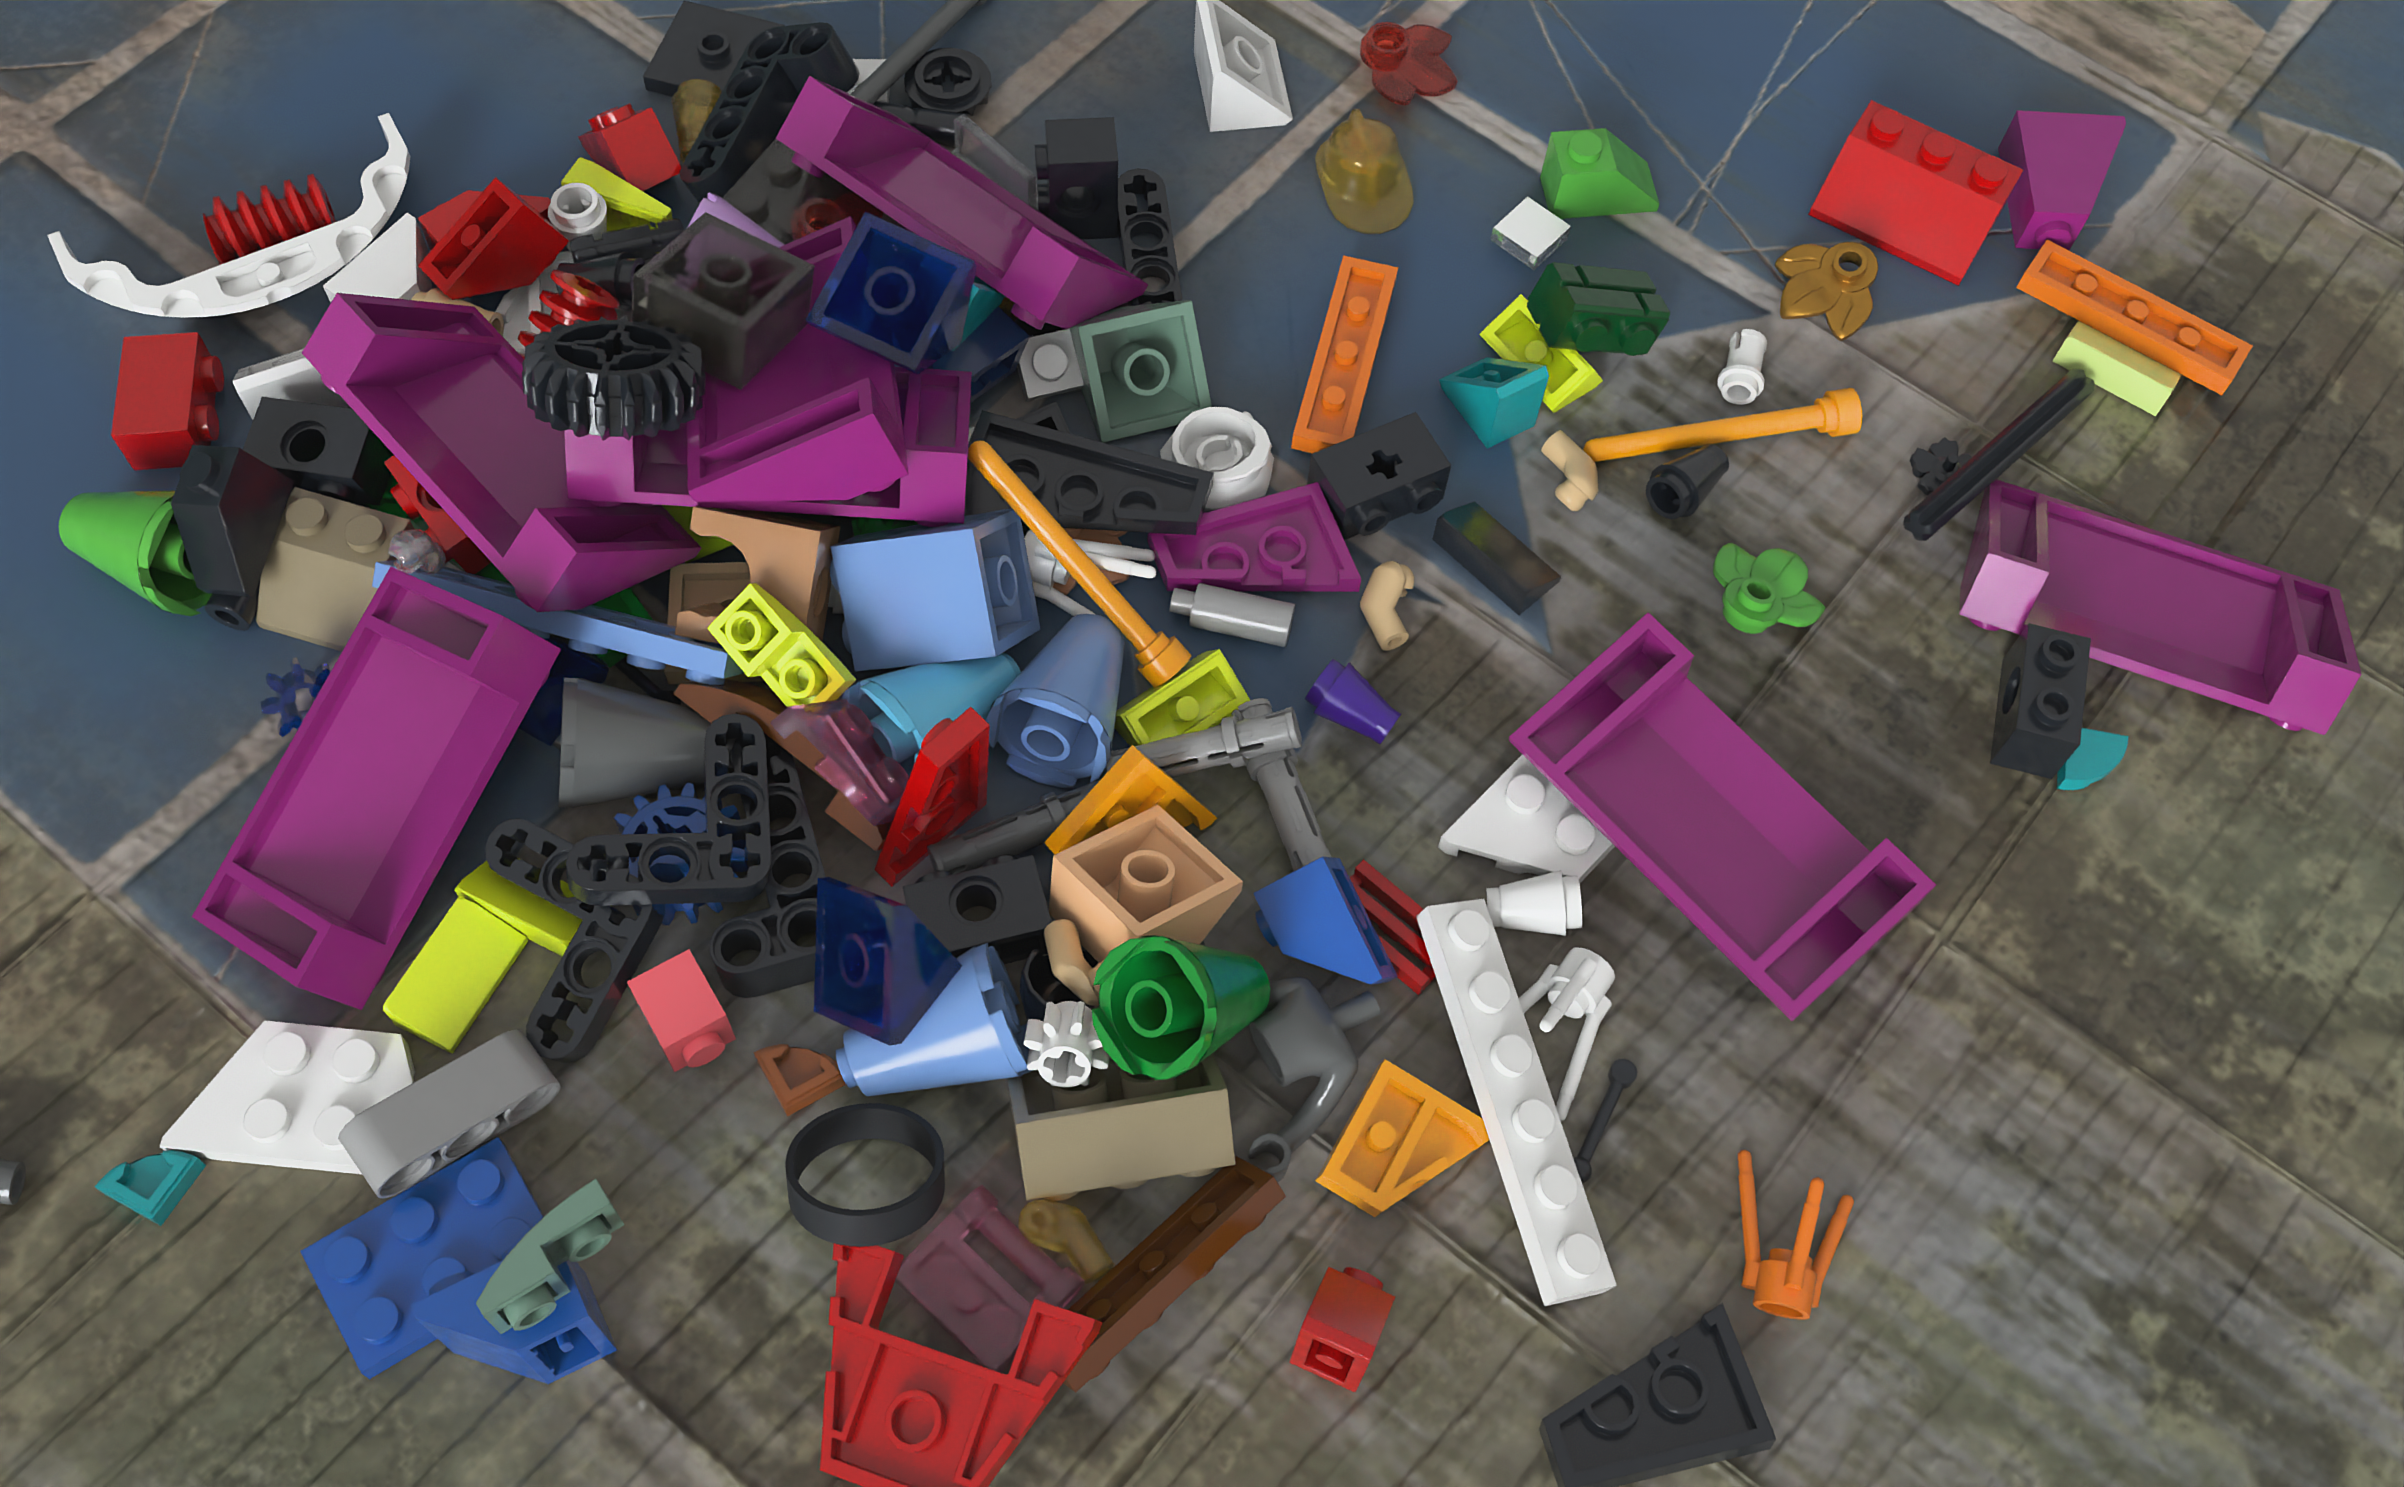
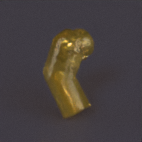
M1033 1200L1022 1208L1018 1223L1021 1235L1027 1242L1035 1246L1067 1254L1084 1284L1098 1280L1114 1267V1262L1079 1208L1051 1200Z

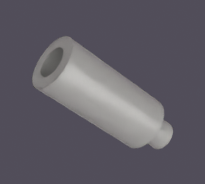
M1199 583L1196 592L1174 588L1169 612L1190 616V627L1286 648L1296 604Z

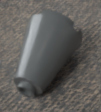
M578 677L564 678L558 807L576 808L635 797L637 795L658 792V787L664 784L669 790L683 788L686 783H693L694 785L704 784V741L706 730L711 723L687 706ZM736 738L727 739L726 747L729 751V768H734L731 750Z

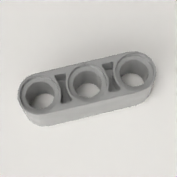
M515 1029L494 1037L369 1107L344 1126L339 1133L338 1139L377 1197L388 1198L410 1188L531 1117L555 1098L561 1086L521 1030Z

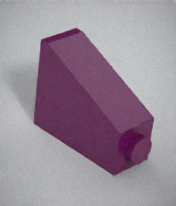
M2016 111L1998 147L2001 160L2023 169L2007 201L2015 248L2041 249L2046 240H2049L2067 250L2071 249L2091 214L2125 129V116Z

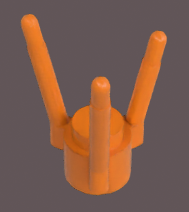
M1741 1150L1738 1153V1178L1745 1253V1267L1741 1286L1746 1289L1755 1290L1753 1306L1761 1311L1788 1319L1810 1318L1812 1307L1818 1308L1822 1283L1846 1227L1854 1200L1850 1195H1843L1840 1198L1812 1264L1813 1259L1809 1256L1824 1190V1181L1819 1177L1813 1178L1810 1182L1806 1202L1804 1203L1793 1250L1782 1248L1770 1249L1768 1260L1761 1261L1752 1156L1749 1151Z

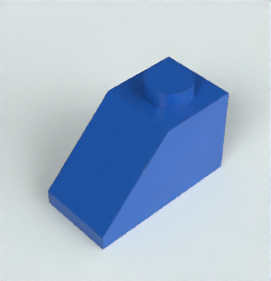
M1322 856L1253 893L1260 906V910L1255 913L1258 926L1267 942L1273 947L1278 945L1282 954L1370 985L1387 983L1398 977L1340 858Z

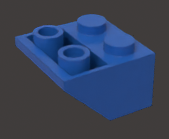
M517 1244L511 1246L502 1254V1261ZM569 1259L558 1265L557 1268L571 1292L555 1301L557 1306L547 1318L524 1330L515 1331L511 1328L505 1333L500 1334L483 1317L476 1304L489 1279L502 1261L475 1274L466 1271L450 1275L435 1283L429 1289V1296L410 1304L415 1319L453 1353L546 1384H550L617 1351L586 1273L577 1262H571Z

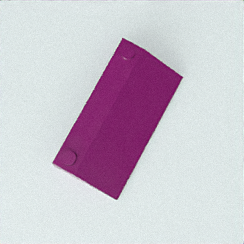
M811 76L808 77L776 137L777 140L795 151L791 159L794 164L818 178H822L825 173L833 177L1015 302L1010 310L1011 313L1037 329L1041 330L1045 322L1069 329L1143 295L1148 287V284L895 114Z
M851 216L687 287V336L692 338L694 345L701 348V357L705 363L706 394L703 395V408L696 411L694 420L687 422L688 493L694 502L849 500L868 491L877 492L884 490L897 479L909 475L883 274Z
M336 293L302 354L321 374V380L325 386L345 400L514 586L517 597L525 605L536 612L583 609L695 558L702 549L662 505L622 503L617 506L602 507L591 504L588 500L568 499L564 431L553 429L550 422L545 423L536 419L534 410L527 407V396L523 393L522 362L524 359L474 306Z
M895 367L909 475L897 479L891 486L881 491H868L849 500L694 502L688 493L687 423H680V428L677 430H659L657 436L653 438L644 434L632 436L629 441L624 437H609L603 441L600 436L590 434L577 437L574 435L573 430H564L568 499L588 500L591 504L602 507H612L622 503L914 520L918 524L928 527H938L948 523L964 524L972 372Z
M1995 479L1984 490L1960 587L1959 615L1967 617L1980 628L1991 631L2004 629L2021 635L2028 623L2091 638L2089 658L2268 716L2275 724L2288 730L2300 731L2304 728L2322 735H2326L2362 675L2339 589Z
M390 566L192 917L294 986L362 1010L373 989L383 978L389 960L536 694L547 681L550 669L561 649L496 612Z
M1648 612L1509 736V741L1759 990L1793 1021L1916 908L1936 884L1887 837L1871 852L1687 678L1694 655Z

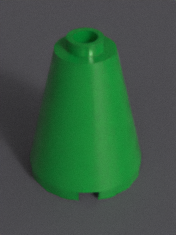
M1150 935L1133 938L1111 950L1098 968L1093 986L1100 985L1099 1007L1092 1009L1093 1026L1104 1051L1122 1070L1132 1075L1143 1074L1155 1078L1154 1080H1167L1183 1075L1193 1069L1265 1011L1269 1003L1270 982L1262 965L1248 955L1164 936Z

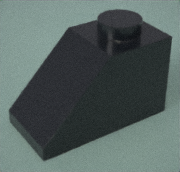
M192 445L188 458L181 468L180 480L172 498L171 506L197 588L212 594L254 597L294 480L240 447Z

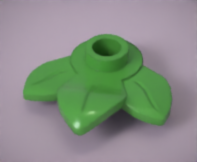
M1728 543L1719 550L1715 558L1713 574L1725 588L1722 595L1723 615L1731 626L1742 632L1750 634L1761 633L1777 622L1795 627H1806L1814 624L1822 616L1826 608L1817 598L1802 591L1808 579V568L1802 558L1792 551L1774 548L1765 550L1758 557H1755L1738 545Z

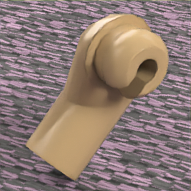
M1562 430L1557 431L1544 443L1541 452L1567 477L1563 483L1557 486L1555 496L1571 511H1579L1588 499L1593 501L1598 494L1597 467L1592 458Z
M1395 561L1384 562L1373 570L1360 600L1361 611L1381 649L1385 651L1401 646L1409 637L1395 610V606L1400 597L1407 595L1406 589H1413L1414 575L1408 566Z
M1061 919L1051 922L1044 930V939L1053 975L1086 1005L1099 1006L1100 985L1093 986L1096 972L1103 961L1092 968L1085 960L1077 927L1072 921Z

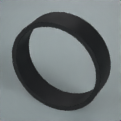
M863 1103L831 1110L803 1127L794 1137L786 1155L785 1169L788 1199L794 1217L807 1231L831 1243L865 1247L882 1245L904 1238L920 1229L934 1216L944 1197V1148L939 1134L924 1118L898 1106L881 1103ZM861 1139H884L902 1143L922 1154L933 1167L930 1177L916 1192L899 1202L875 1209L850 1210L830 1206L809 1195L798 1182L805 1168L817 1156L837 1145Z

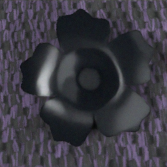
M1944 437L1939 443H1933L1928 451L1917 448L1909 461L1913 468V475L1921 478L1917 487L1928 496L1972 456L1964 453L1958 457L1957 442L1949 441Z

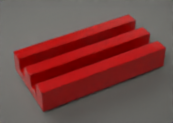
M1363 859L1355 867L1354 874L1350 877V880L1368 917L1377 923L1379 928L1390 938L1402 944L1427 965L1421 971L1378 935L1398 975L1397 978L1417 995H1420L1436 978L1424 940L1362 890L1361 887L1365 888L1421 936L1422 933L1416 916L1424 909Z

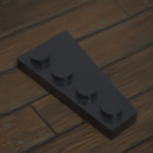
M983 410L968 444L969 448L975 441L987 442L1063 528L1196 535L1213 486L1214 473ZM967 458L964 516L1010 509L1011 507ZM1021 519L1022 526H1027Z

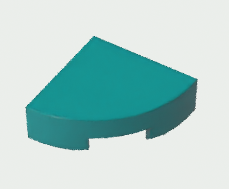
M2082 728L2079 747L2057 772V789H2083L2091 783L2106 777L2122 760L2127 749L2129 736Z
M175 1150L163 1151L161 1154L147 1156L130 1164L124 1162L117 1165L95 1185V1188L106 1196L162 1226L203 1171L206 1164L198 1157Z

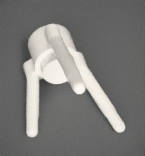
M1029 530L1024 539L1034 595L1050 601L1072 616L1095 614L1053 588L1055 582L1065 585L1070 574L1038 537ZM1073 539L1099 569L1149 579L1156 576V569L1154 567L1129 561L1131 559L1147 562L1153 561L1155 553L1152 550Z
M1585 948L1571 949L1559 966L1549 964L1539 980L1518 998L1523 1013H1525L1549 992L1548 1000L1552 1005L1540 1022V1029L1544 1032H1550L1563 1015L1571 1018H1581L1583 1014L1586 1015L1556 1104L1561 1122L1566 1119L1571 1102L1574 1099L1600 1022L1612 1006L1611 1001L1605 994L1614 982V970L1601 956Z

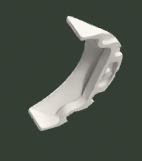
M386 113L378 116L389 144V149L385 156L371 163L363 171L360 182L364 198L361 206L354 214L338 222L165 285H146L138 281L130 270L119 262L101 261L90 264L78 262L60 231L48 234L47 236L68 282L90 296L110 305L143 314L184 318L218 316L247 311L300 293L329 277L357 256L384 227L399 202L409 172L410 154L390 114Z

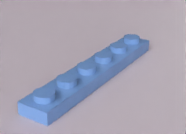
M413 558L375 563L372 583L374 588H379L391 566L496 612L543 639L550 638V634L569 638L568 647L576 651L606 654L608 649L623 652L627 654L626 662L631 665L656 670L665 669L666 664L687 669L685 675L687 679L709 685H723L725 678L744 673L721 644L675 635L676 626L595 605L577 610L536 612L517 597L515 588L510 583Z

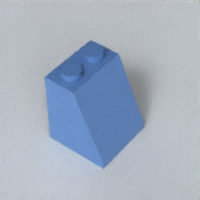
M1012 508L964 516V524L948 523L938 527L918 524L857 535L830 546L833 558L830 565V577L834 588L840 593L845 618L842 626V637L847 651L852 654L855 672L996 657L1040 630L1021 518Z

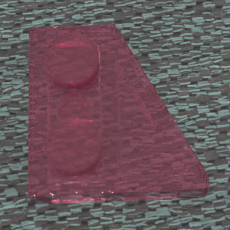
M846 699L789 706L770 722L784 739L798 730L824 755L816 762L814 768L833 787L839 789L873 826L893 821L909 776L896 760L886 757L872 737L874 734L873 726L862 710L853 704H849Z

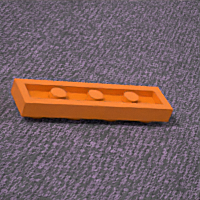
M2046 240L2016 287L2041 302L2056 308L2220 395H2223L2253 347V345L2049 240Z
M1343 255L1293 432L1291 449L1315 453L1355 437L1393 295L1398 267Z

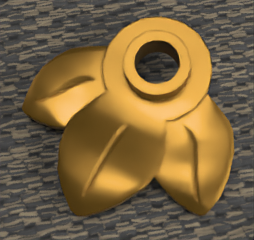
M1842 242L1827 248L1815 244H1802L1789 249L1775 262L1777 270L1790 279L1782 291L1780 302V316L1782 319H1800L1820 316L1826 313L1829 328L1839 341H1843L1855 334L1868 320L1873 308L1869 288L1876 279L1878 262L1874 253L1865 245L1857 242ZM1853 263L1859 266V268L1855 271H1845L1839 264Z

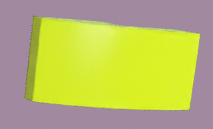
M750 583L707 628L748 677L761 676L801 724L814 723L856 681V678L808 627L757 583Z

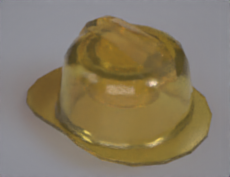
M1353 109L1349 119L1335 127L1328 140L1319 147L1315 155L1316 170L1327 204L1337 220L1347 228L1364 234H1382L1396 229L1408 218L1414 203L1412 186L1400 154L1398 138L1392 129L1381 121L1363 118L1360 109Z

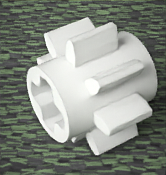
M1065 1001L1057 1004L1048 1002L1046 1004L1044 1022L1037 1019H1028L1023 1043L1029 1048L1026 1067L1028 1070L1038 1069L1042 1078L1049 1082L1051 1086L1074 1087L1079 1084L1086 1086L1089 1084L1091 1066L1098 1069L1108 1068L1110 1056L1104 1051L1093 1026L1092 1010L1084 1002Z

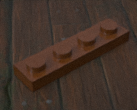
M1235 1156L1236 1165L1225 1166L1219 1170L1068 1309L1069 1311L1102 1322L1097 1337L1063 1383L1076 1393L1089 1380L1099 1376L1124 1347L1144 1329L1155 1324L1162 1316L1164 1310L1195 1281L1206 1276L1213 1269L1215 1263L1245 1234L1260 1226L1265 1220L1266 1215L1286 1197L1274 1176Z

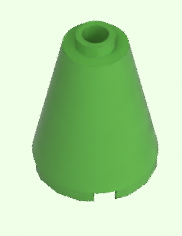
M175 490L87 492L76 495L66 504L59 520V534L63 544L69 550L166 612L190 617L201 614L196 610L207 604L212 593H206L196 586L171 506Z

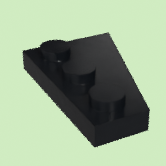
M1723 1303L1704 1314L1700 1322L1677 1337L1670 1336L1653 1347L1649 1355L1618 1375L1611 1374L1544 1417L1539 1427L1558 1487H1617L1769 1450L1776 1441L1774 1431Z

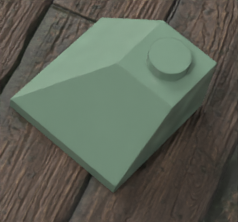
M1191 300L1114 308L1069 328L1084 384L1081 391L1100 442L1104 443L1176 426L1192 412L1212 407Z

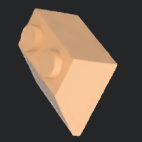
M1156 805L1053 855L1049 914L1055 920L1066 919L1072 921L1077 927L1081 945L1098 962L1105 960L1109 952L1130 939L1143 936H1164L1200 945L1241 893L1243 881L1164 809Z

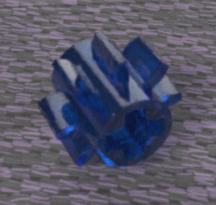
M296 657L291 660L292 671L282 678L272 673L266 675L267 684L272 690L276 691L277 697L266 698L260 702L262 713L275 714L280 712L282 717L277 727L280 736L284 737L290 733L292 728L298 729L309 710L299 711L297 703L294 702L296 700L295 690L309 688L311 696L314 697L311 703L313 704L330 674L329 665L325 662L313 672L302 669L301 663Z

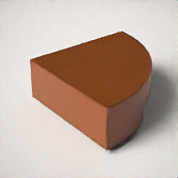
M788 1044L772 1045L753 1052L787 1117L846 1085L837 1062L824 1053L820 1054L805 1048L789 1047Z

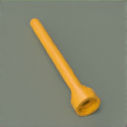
M1837 389L1826 391L1823 398H1817L1814 401V405L1595 438L1585 443L1583 451L1594 462L1813 428H1817L1820 433L1828 432L1831 437L1856 434L1860 431L1862 407L1855 389Z
M985 441L973 442L968 448V459L1137 649L1134 657L1140 662L1137 668L1139 672L1154 688L1161 686L1171 679L1191 658V654L1175 636L1168 638L1162 631L1155 633L996 451Z

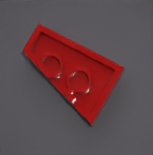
M969 707L954 721L950 718L941 720L926 734L921 743V749L874 869L891 887L929 855L927 845L949 838L987 805L990 725L972 707Z

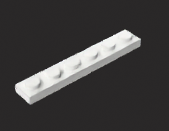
M1484 899L1427 906L1416 918L1543 1304L1548 1306L1604 1293L1617 1286L1486 902Z

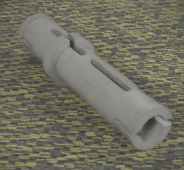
M1258 698L1239 705V710H1234L1231 716H1236L1239 721L1270 714L1273 711L1268 699ZM1294 748L1250 758L1246 767L1251 779L1258 781L1261 790H1263L1269 805L1268 808L1290 858L1293 871H1296L1322 856H1332L1325 844L1311 804L1298 777L1299 775L1295 767L1298 763V758Z
M1288 707L1284 710L1239 721L1236 716L1222 718L1221 725L1168 737L1135 747L1170 777H1175L1231 763L1233 768L1245 766L1250 758L1276 751L1302 747V738L1293 707ZM1129 748L1111 751V757L1106 765L1107 772Z

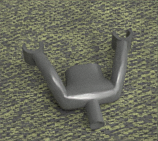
M1291 977L1271 981L1270 999L1264 1011L1270 1012L1250 1023L1249 1029L1255 1046L1280 1086L1285 1087L1308 1076L1320 1077L1318 1085L1289 1122L1277 1134L1267 1133L1260 1135L1254 1140L1249 1150L1248 1158H1255L1257 1155L1267 1152L1274 1154L1279 1159V1165L1270 1167L1265 1171L1274 1176L1277 1182L1284 1178L1291 1160V1154L1325 1122L1358 1071V1059L1345 1032L1380 1015L1379 1005L1370 991H1366L1330 1009L1308 978Z

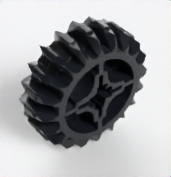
M601 316L598 321L589 322L577 319L570 326L557 324L551 327V332H542L536 335L534 342L525 346V360L522 362L523 393L527 396V407L534 410L536 419L545 423L550 422L551 427L555 430L564 431L571 429L577 437L589 434L597 435L603 441L609 437H624L629 441L632 436L643 434L653 438L657 436L659 430L674 431L679 429L680 423L694 420L696 411L703 408V395L706 394L705 363L701 357V348L692 343L691 337L683 333H676L675 328L670 326L656 327L650 320L634 322L628 321L626 317L621 320H607Z

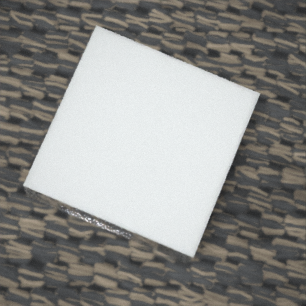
M1527 196L1493 227L1491 241L1535 270L1568 239L1571 226Z

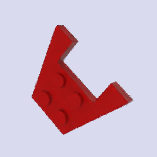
M833 1243L832 1260L837 1261L836 1293L835 1297H830L829 1325L834 1327L831 1371H826L820 1471L863 1487H988L1097 1337L1102 1322L1034 1299L1008 1374H1004L881 1331L879 1324L904 1255L878 1245L856 1247Z

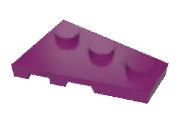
M1318 482L1203 513L1196 535L1148 533L1147 543L1150 550L1155 553L1154 560L1167 591H1173L1174 588L1196 591L1199 583L1234 591L1359 592L1360 574Z

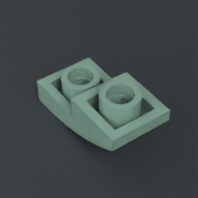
M594 1179L570 1195L544 1216L510 1251L489 1279L476 1304L483 1317L500 1334L505 1333L511 1328L515 1331L530 1328L547 1318L557 1306L555 1301L571 1292L557 1266L568 1259L571 1262H577L596 1254L610 1242L612 1238L611 1233L625 1225L597 1179Z

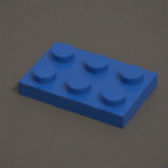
M497 1137L300 1252L361 1374L371 1379L437 1339L415 1319L410 1304L429 1296V1289L435 1283L450 1275L466 1271L475 1274L502 1261V1254L508 1248L517 1244L544 1215L505 1144Z

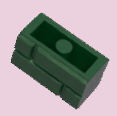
M1556 262L1546 266L1527 302V308L1535 323L1540 324L1539 331L1549 348L1571 349L1581 352L1621 353L1629 356L1647 354L1666 326L1670 316V311L1662 297L1655 294L1657 289L1647 272L1585 265L1573 266V264Z

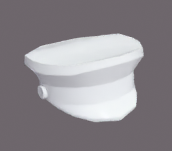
M1207 407L1192 412L1179 423L1175 432L1160 450L1161 459L1214 473L1213 486L1204 512L1265 497L1270 484L1274 457L1270 451L1272 445L1266 430L1253 419L1250 413L1246 411L1242 413L1228 407Z

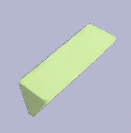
M2080 321L2073 327L2052 361L2069 371L2072 369L2084 370L2086 377L2094 379L2095 384L2154 416L2157 415L2169 398L2182 375Z

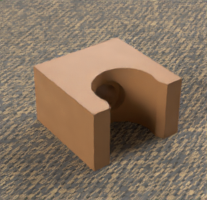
M694 506L690 530L700 536H717L732 542L746 559L750 569V583H757L823 641L832 583L830 565L833 558L830 546L838 543L840 526L766 511ZM713 602L678 612L675 635L720 644L707 628L727 607Z

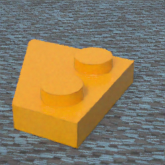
M1132 745L1044 843L1056 855L1156 805L1164 809L1183 828L1194 823L1200 830L1211 826L1217 817L1204 804Z
M1384 1059L1374 1071L1315 1181L1371 1216L1376 1217L1489 1141L1483 1118Z

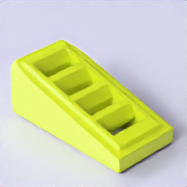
M578 158L561 181L562 186L569 183L587 184L604 198L607 206V231L648 224L649 229H653L654 227L650 225V222L655 223L656 228H658V221L673 219L671 208L590 160ZM664 251L655 252L656 254L665 256Z

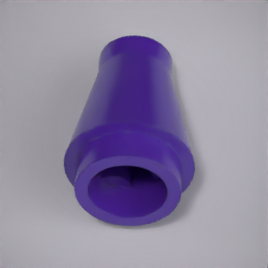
M1335 659L1329 662L1304 699L1316 707L1314 714L1367 736L1379 745L1402 715L1383 699L1350 662L1345 667Z

